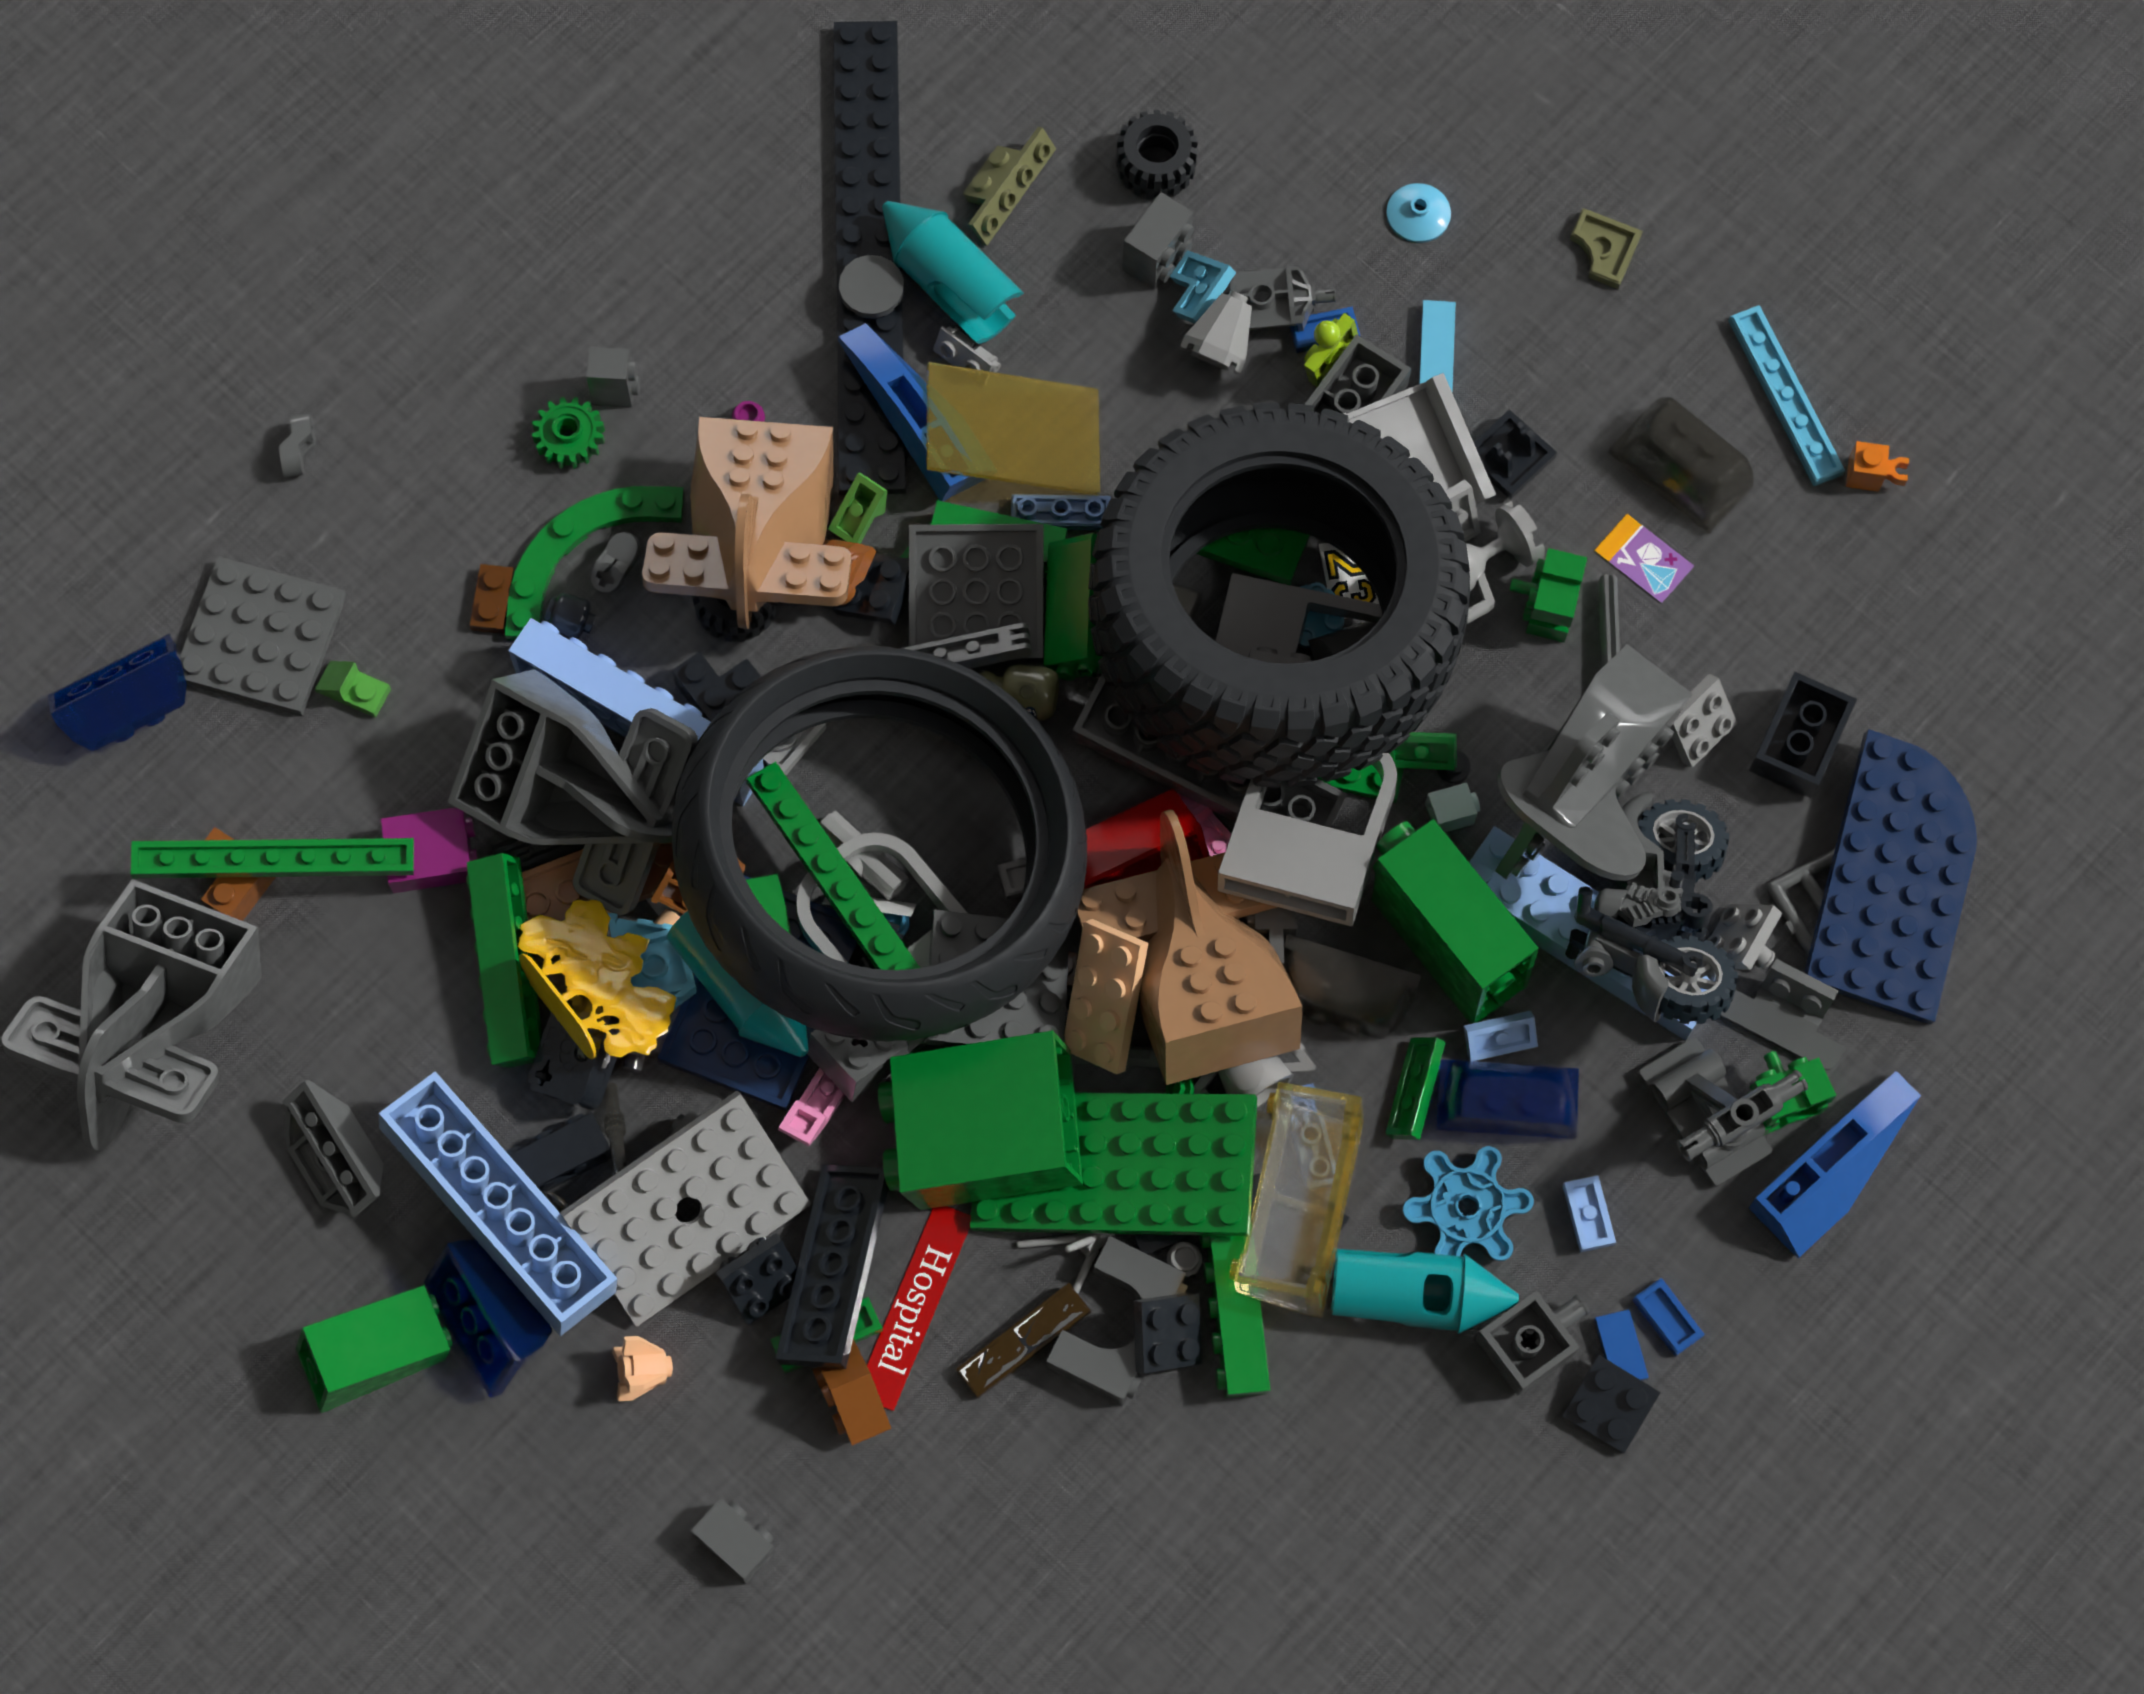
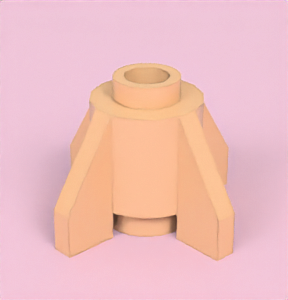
M639 1336L624 1337L622 1347H613L612 1353L616 1363H618L617 1370L620 1381L618 1382L617 1390L618 1401H632L655 1387L664 1385L667 1377L672 1376L673 1366L671 1357L666 1356L664 1349Z

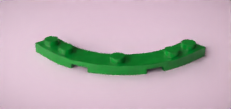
M631 486L613 489L586 498L552 519L530 543L514 573L507 604L506 641H515L530 618L539 623L542 622L545 594L555 573L554 569L564 555L567 556L576 546L586 540L589 534L603 527L608 529L633 522L682 523L684 488Z

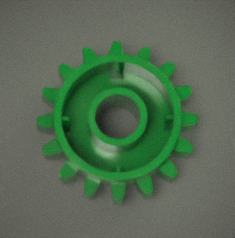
M564 396L560 397V404L557 406L551 401L547 402L549 411L546 412L539 409L538 416L541 421L536 420L532 422L535 431L532 433L534 444H537L538 454H545L548 464L555 461L561 469L565 465H571L575 469L577 464L582 462L585 464L590 463L589 458L592 455H599L598 445L605 443L604 435L602 434L605 432L603 421H600L599 411H592L591 403L588 401L580 406L578 397H574L571 403H566ZM569 430L575 431V433L571 436L562 435L564 432Z

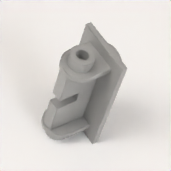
M942 326L933 351L984 388L989 374L994 375L1001 366L997 362L998 358L981 346L973 350L972 347L975 342L962 333L959 328L955 327L953 329L949 326L945 329Z

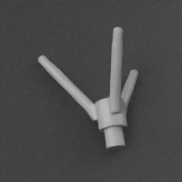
M1078 1233L1018 1241L1016 1246L1017 1248H1031L1072 1243L1065 1247L1066 1252L1069 1253L1080 1249L1086 1255L1083 1266L1073 1285L1074 1290L1079 1293L1088 1271L1099 1253V1249L1105 1246L1109 1236L1112 1237L1115 1234Z

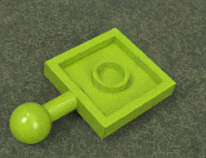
M1343 313L1339 320L1334 318L1332 321H1322L1314 329V339L1319 346L1314 344L1309 349L1304 358V361H1306L1304 367L1309 382L1316 387L1319 386L1355 335H1358L1355 320L1346 313Z

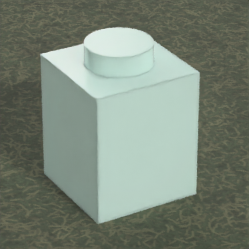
M1467 783L1428 793L1425 802L1430 821L1434 819L1444 832L1473 825L1478 814L1477 812H1480L1478 797L1475 792L1470 793Z

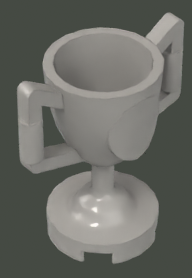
M1509 501L1496 509L1495 520L1498 527V538L1483 547H1476L1466 543L1470 568V592L1477 584L1483 599L1469 607L1467 624L1494 608L1495 600L1484 573L1486 562L1489 558L1506 550L1518 562L1528 567L1535 564L1538 558L1543 559L1545 556L1543 543L1535 546L1532 532L1537 530V527L1520 504L1513 507L1512 501Z
M1301 1043L1300 1049L1291 1051L1293 1056H1296L1300 1062L1284 1063L1276 1055L1202 1075L1194 1085V1094H1209L1206 1088L1214 1077L1219 1074L1226 1094H1255L1258 1098V1108L1277 1095L1280 1090H1283L1294 1078L1293 1073L1314 1071L1316 1066L1305 1052V1047Z

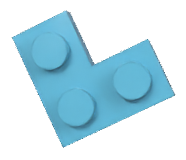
M1187 250L1170 275V278L1176 284L1187 287V290L1172 311L1179 318L1195 324L1221 293L1224 292L1236 272L1230 265Z

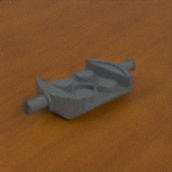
M1299 267L1238 272L1223 292V294L1228 295L1230 290L1248 298L1246 303L1252 306L1249 330L1298 325V332L1304 331L1313 306H1316V303L1336 302L1335 288L1314 291V286H1310ZM1259 292H1267L1271 295L1270 299L1264 302L1256 301L1254 296Z

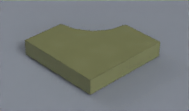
M1582 208L1570 240L1580 245L1588 255L1590 263L1588 278L1619 289L1643 231Z

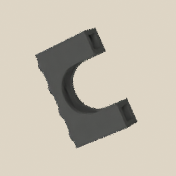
M1109 1236L1094 1265L1093 1275L1126 1290L1137 1300L1186 1293L1188 1286L1183 1284L1185 1272ZM1062 1330L1046 1361L1047 1369L1122 1406L1127 1397L1133 1400L1142 1381L1136 1378L1139 1372H1136L1135 1340L1121 1348L1103 1349Z

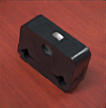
M576 995L566 1001L580 1020L590 1017L592 1003L588 998ZM598 1006L595 1011L596 1014L603 1012L602 1006ZM551 1012L532 1068L528 1074L527 1082L531 1083L530 1089L587 1110L596 1109L602 1102L617 1057L610 1056L605 1051L604 1040L606 1033L598 1029H587L596 1048V1057L591 1060L582 1052ZM603 1016L597 1019V1022L603 1020L605 1022L604 1025L619 1023V1018L616 1016ZM619 1029L609 1030L612 1035H617L620 1032Z

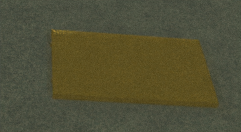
M929 362L927 364V470L1097 496L1100 494V412L1098 389Z

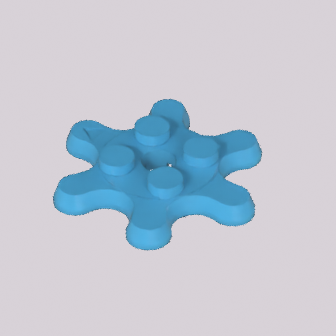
M1485 1146L1481 1148L1476 1154L1474 1163L1467 1168L1454 1166L1448 1156L1441 1151H1432L1425 1156L1424 1168L1434 1181V1189L1426 1197L1408 1199L1403 1206V1214L1411 1223L1430 1222L1438 1227L1440 1240L1435 1247L1434 1254L1461 1256L1465 1246L1476 1243L1482 1245L1487 1250L1489 1256L1496 1261H1505L1512 1255L1513 1244L1503 1232V1221L1511 1214H1525L1529 1212L1533 1206L1534 1199L1532 1194L1524 1188L1508 1190L1498 1184L1496 1172L1501 1165L1502 1157L1495 1147ZM1464 1198L1472 1199L1477 1204V1212L1473 1215H1462L1463 1213L1458 1208V1202Z

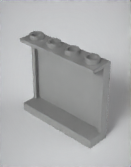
M1444 373L1434 376L1424 383L1346 414L1348 415L1349 422L1354 423L1356 420H1361L1381 430L1382 439L1386 436H1391L1406 447L1410 453L1409 458H1418L1433 474V482L1441 484L1444 491L1465 479L1472 486L1475 504L1484 502L1496 495Z

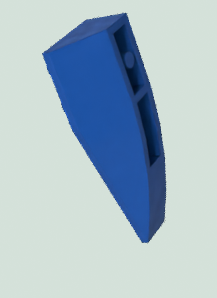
M866 323L838 337L837 340L940 501H945L997 473L963 418Z
M1895 1071L1759 1194L1748 1208L1798 1259L1849 1212L1921 1095Z

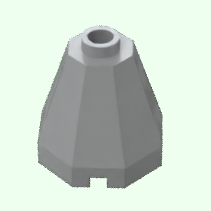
M1230 290L1228 295L1221 293L1185 334L1180 349L1186 351L1189 346L1193 348L1192 356L1228 371L1230 365L1236 368L1233 373L1240 375L1246 362L1252 306L1246 303L1248 298Z

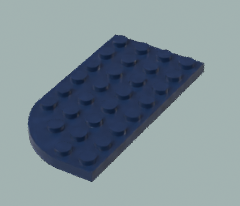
M1870 729L1864 733L1804 973L1838 990V994L1931 1025L1936 1021L1976 853L1977 833L1973 812L1962 787L1951 772L1926 750Z

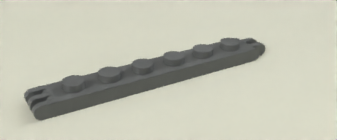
M1018 623L904 647V649L929 653L951 660L968 669L1027 657L1032 653L1029 626L1026 623Z

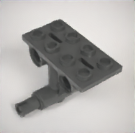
M1694 1037L1640 1069L1639 1076L1682 1138V1140L1677 1141V1146L1680 1152L1687 1149L1683 1157L1687 1161H1691L1695 1157L1713 1186L1718 1187L1772 1153L1771 1146L1763 1136L1765 1134L1763 1122L1780 1112L1783 1108V1103L1808 1090V1084L1805 1078L1799 1081L1798 1078L1802 1077V1074L1798 1070H1794L1775 1084H1763L1738 1099L1724 1078L1726 1070L1719 1056L1712 1049L1705 1050L1699 1040Z

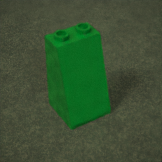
M1094 533L1050 542L1048 546L1044 666L1053 669L1060 679L1066 681H1073L1075 678L1084 676L1096 677L1097 674H1102L1098 663L1102 656H1098L1095 653L1090 630L1095 625L1089 620L1088 598L1093 595V590L1088 589L1090 564L1096 563L1097 560L1092 556L1097 536Z
M425 1285L302 1328L296 1352L320 1413L327 1412L446 1360L450 1347H452L451 1335L446 1326L441 1327L437 1318L439 1314L438 1303L433 1294L428 1295Z

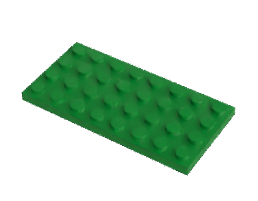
M1075 1093L1083 1185L972 1202L970 1228L973 1231L1250 1236L1258 1098L1255 1094Z

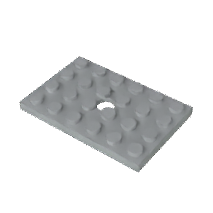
M735 1091L561 1211L560 1214L569 1227L580 1235L617 1277V1288L614 1295L637 1327L719 1270L724 1260L726 1263H729V1257L739 1256L749 1249L753 1241L755 1243L759 1242L758 1238L766 1237L809 1207L811 1203L743 1096L738 1091ZM686 1197L698 1199L701 1206L699 1215L690 1222L679 1221L675 1216L677 1203Z

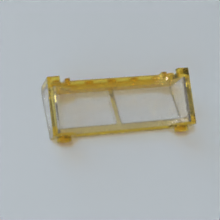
M1278 1082L1276 1093L1270 1092L1267 1103V1113L1272 1114V1126L1251 1216L1250 1236H1247L1244 1252L1241 1253L1239 1259L1233 1258L1229 1279L1234 1280L1237 1293L1307 1316L1322 1318L1364 1124L1362 1097Z

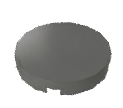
M866 255L854 259L844 268L840 275L839 294L845 307L855 312V315L862 318L877 319L889 315L894 311L898 303L900 304L904 294V280L900 269L891 260L882 256Z

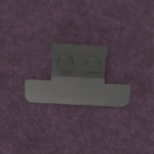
M1775 959L1754 999L1735 990L1733 1001L1726 1013L1721 1012L1720 1015L1722 1018L1799 1058L1807 1057L1808 1061L1819 1057L1825 1070L1834 1068L1847 1048L1816 1032L1833 1003L1838 990L1778 959Z

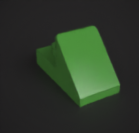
M858 473L828 530L847 542L861 544L874 518L885 513L887 490L862 473Z
M330 661L315 691L376 718L391 691V687L385 682L359 672L355 662Z

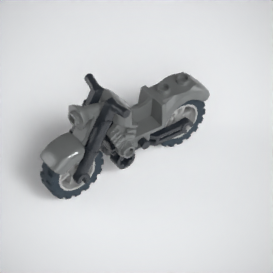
M1647 791L1633 797L1621 807L1644 847L1646 854L1645 866L1639 875L1631 880H1614V886L1626 890L1606 888L1600 891L1596 897L1593 909L1591 908L1592 889L1586 886L1579 888L1574 918L1576 923L1588 928L1589 931L1587 934L1579 929H1572L1565 955L1569 959H1575V969L1585 976H1602L1613 968L1632 977V990L1635 1000L1646 1016L1654 1022L1660 1019L1662 1012L1664 1013L1663 1017L1669 1020L1673 1018L1679 1019V1023L1689 1024L1690 1021H1696V1024L1706 1023L1707 1019L1714 1021L1720 1017L1721 1012L1726 1013L1733 1001L1738 980V972L1734 971L1736 965L1732 959L1727 958V952L1721 947L1717 949L1714 947L1713 942L1705 940L1706 926L1710 921L1713 909L1711 900L1703 894L1694 893L1695 883L1699 879L1707 880L1712 877L1713 872L1717 873L1721 869L1727 852L1729 833H1726L1727 826L1724 821L1718 819L1719 815L1716 812L1706 810V806L1700 803L1697 805L1691 804L1690 800L1681 799V802H1675L1674 799L1665 800L1664 804L1655 803L1651 806L1650 811L1646 808L1651 805L1653 800V794ZM1668 971L1674 976H1669L1665 972Z

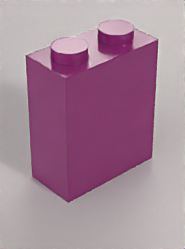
M455 807L381 818L383 838H414V875L387 876L388 884L393 894L467 883V862L479 859L477 849H471L470 838L476 837L473 817H467L464 811Z

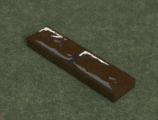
M1068 1283L956 1370L979 1399L1055 1341L1062 1330L1068 1331L1090 1314L1091 1310L1071 1284Z

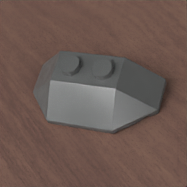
M306 1080L282 1101L283 1111H286V1149L322 1207L346 1213V1215L352 1217L357 1216L380 1196L383 1162L349 1106L310 1080Z

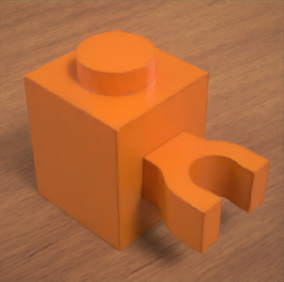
M1856 441L1848 459L1846 487L1879 492L1885 479L1895 485L1905 486L1908 475L1899 474L1895 469H1907L1909 458L1897 457L1890 460L1888 459L1890 446Z

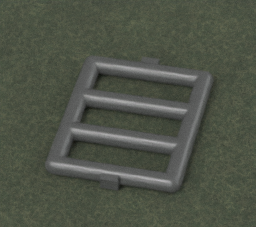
M1835 849L1782 875L1767 885V891L1786 920L1783 926L1790 937L1795 935L1807 956L1809 955L1813 938L1783 890L1801 882L1815 907L1820 911L1824 893L1813 875L1831 867Z

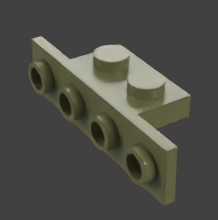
M1037 127L1021 151L997 145L964 191L963 195L968 202L981 205L969 222V226L982 245L988 246L1055 152L1056 147L1043 127Z

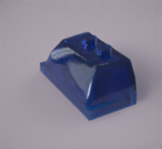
M169 633L49 694L50 714L55 723L73 742L91 751L98 750L115 740L117 743L126 741L135 734V730L145 725L152 727L161 723L166 718V714L185 704L187 683L177 645Z
M1441 1059L1438 1078L1437 1130L1576 1139L1579 1068Z
M476 1239L458 1240L448 1243L424 1280L426 1288L430 1295H434L442 1316L489 1398L503 1394L517 1371L535 1358L553 1332L551 1325Z

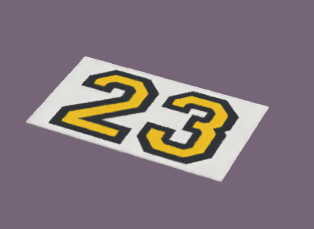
M1329 543L1319 544L1327 589L1332 590L1338 596L1379 604L1378 597L1371 583L1361 569L1336 547Z

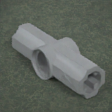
M836 810L828 814L820 822V825L836 848L847 840L861 835ZM867 851L857 854L847 861V864L856 871L854 874L857 877L865 878L888 901L897 897L909 882V877L885 856L884 852Z

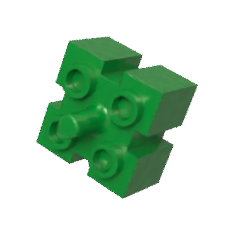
M1548 548L1545 559L1538 558L1531 582L1512 578L1509 591L1529 596L1522 618L1523 621H1528L1527 634L1565 643L1574 618L1588 557Z
M1771 1051L1763 1056L1769 1070L1756 1076V1081L1749 1086L1750 1090L1753 1091L1763 1084L1769 1083L1773 1085L1791 1074L1794 1070H1798L1802 1074V1077L1798 1078L1799 1081L1805 1078L1808 1084V1090L1783 1103V1108L1780 1112L1763 1122L1765 1127L1764 1135L1783 1129L1794 1122H1801L1822 1114L1827 1109L1828 1104L1837 1096L1819 1057L1808 1061L1807 1057L1797 1059L1787 1065L1789 1070L1785 1071L1776 1051Z

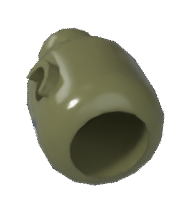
M1013 664L1006 669L1003 677L996 676L991 671L978 673L1016 699L1037 721L1049 720L1054 715L1058 700L1059 677L1053 669Z

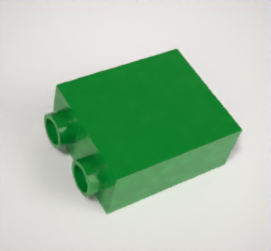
M1434 819L1417 831L1408 821H1405L1386 833L1376 844V849L1382 856L1378 858L1372 867L1376 874L1371 901L1469 1023L1481 1022L1527 988L1538 953V946Z
M1053 1030L890 1057L892 1081L879 1084L878 1101L884 1122L886 1124L895 1123L897 1148L886 1149L883 1153L884 1176L887 1186L891 1191L900 1190L903 1196L920 1210L1083 1185L1071 1050Z

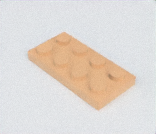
M1094 919L1084 921L1064 1043L1071 1050V1054L1112 1073L1120 1074L1126 1070L1148 943Z

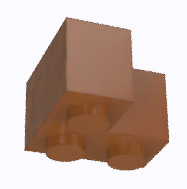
M214 827L205 840L234 839ZM220 877L214 881L201 898V901L207 908L243 921L276 877Z
M854 1339L846 1369L821 1367L812 1369L828 1407L830 1408L835 1405L837 1413L831 1416L839 1435L846 1433L852 1446L892 1429L871 1373Z

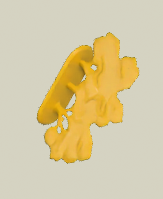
M590 899L589 901L574 900L566 911L565 920L563 921L538 915L521 924L520 929L523 933L519 937L518 947L523 952L538 954L544 959L543 967L540 969L530 956L521 954L519 955L521 967L535 992L588 1058L592 1060L596 1057V1048L587 1030L588 1028L598 1029L606 1033L604 1048L610 1056L623 1057L634 1051L648 1056L657 1046L656 1038L668 1032V1027L671 1023L669 1015L674 1011L676 997L658 987H636L632 985L631 977L642 971L643 960L640 956L647 950L650 939L628 932L615 938L608 937V924L611 918L601 902ZM555 955H560L561 959L552 964L551 958ZM562 973L565 976L567 992L561 995L546 975ZM576 995H584L592 1003L590 1017L580 1020L566 1001ZM598 1006L603 1007V1012L600 1014L595 1013ZM603 1016H616L619 1018V1023L604 1025L605 1022L603 1020L597 1022V1019ZM619 1029L620 1032L617 1035H612L609 1030Z

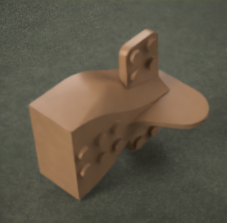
M699 417L690 494L693 535L656 533L649 538L642 570L643 586L645 589L654 593L725 599L730 609L737 611L738 627L743 629H749L752 611H758L766 602L839 606L843 604L848 596L851 553L845 547L823 545L834 483L833 427Z
M1173 810L1163 811L1160 815L1161 866L1158 870L1083 889L1076 914L1081 930H1083L1084 921L1094 919L1148 943L1139 992L1140 1010L1166 1085L1298 1050L1301 1045L1302 1004L1275 949L1261 934L1238 920L1239 918L1277 907L1219 892L1218 872L1225 852L1190 861L1184 833Z

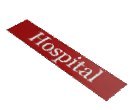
M948 1206L932 1209L884 1323L883 1331L879 1335L867 1364L883 1407L894 1411L970 1229L971 1215Z

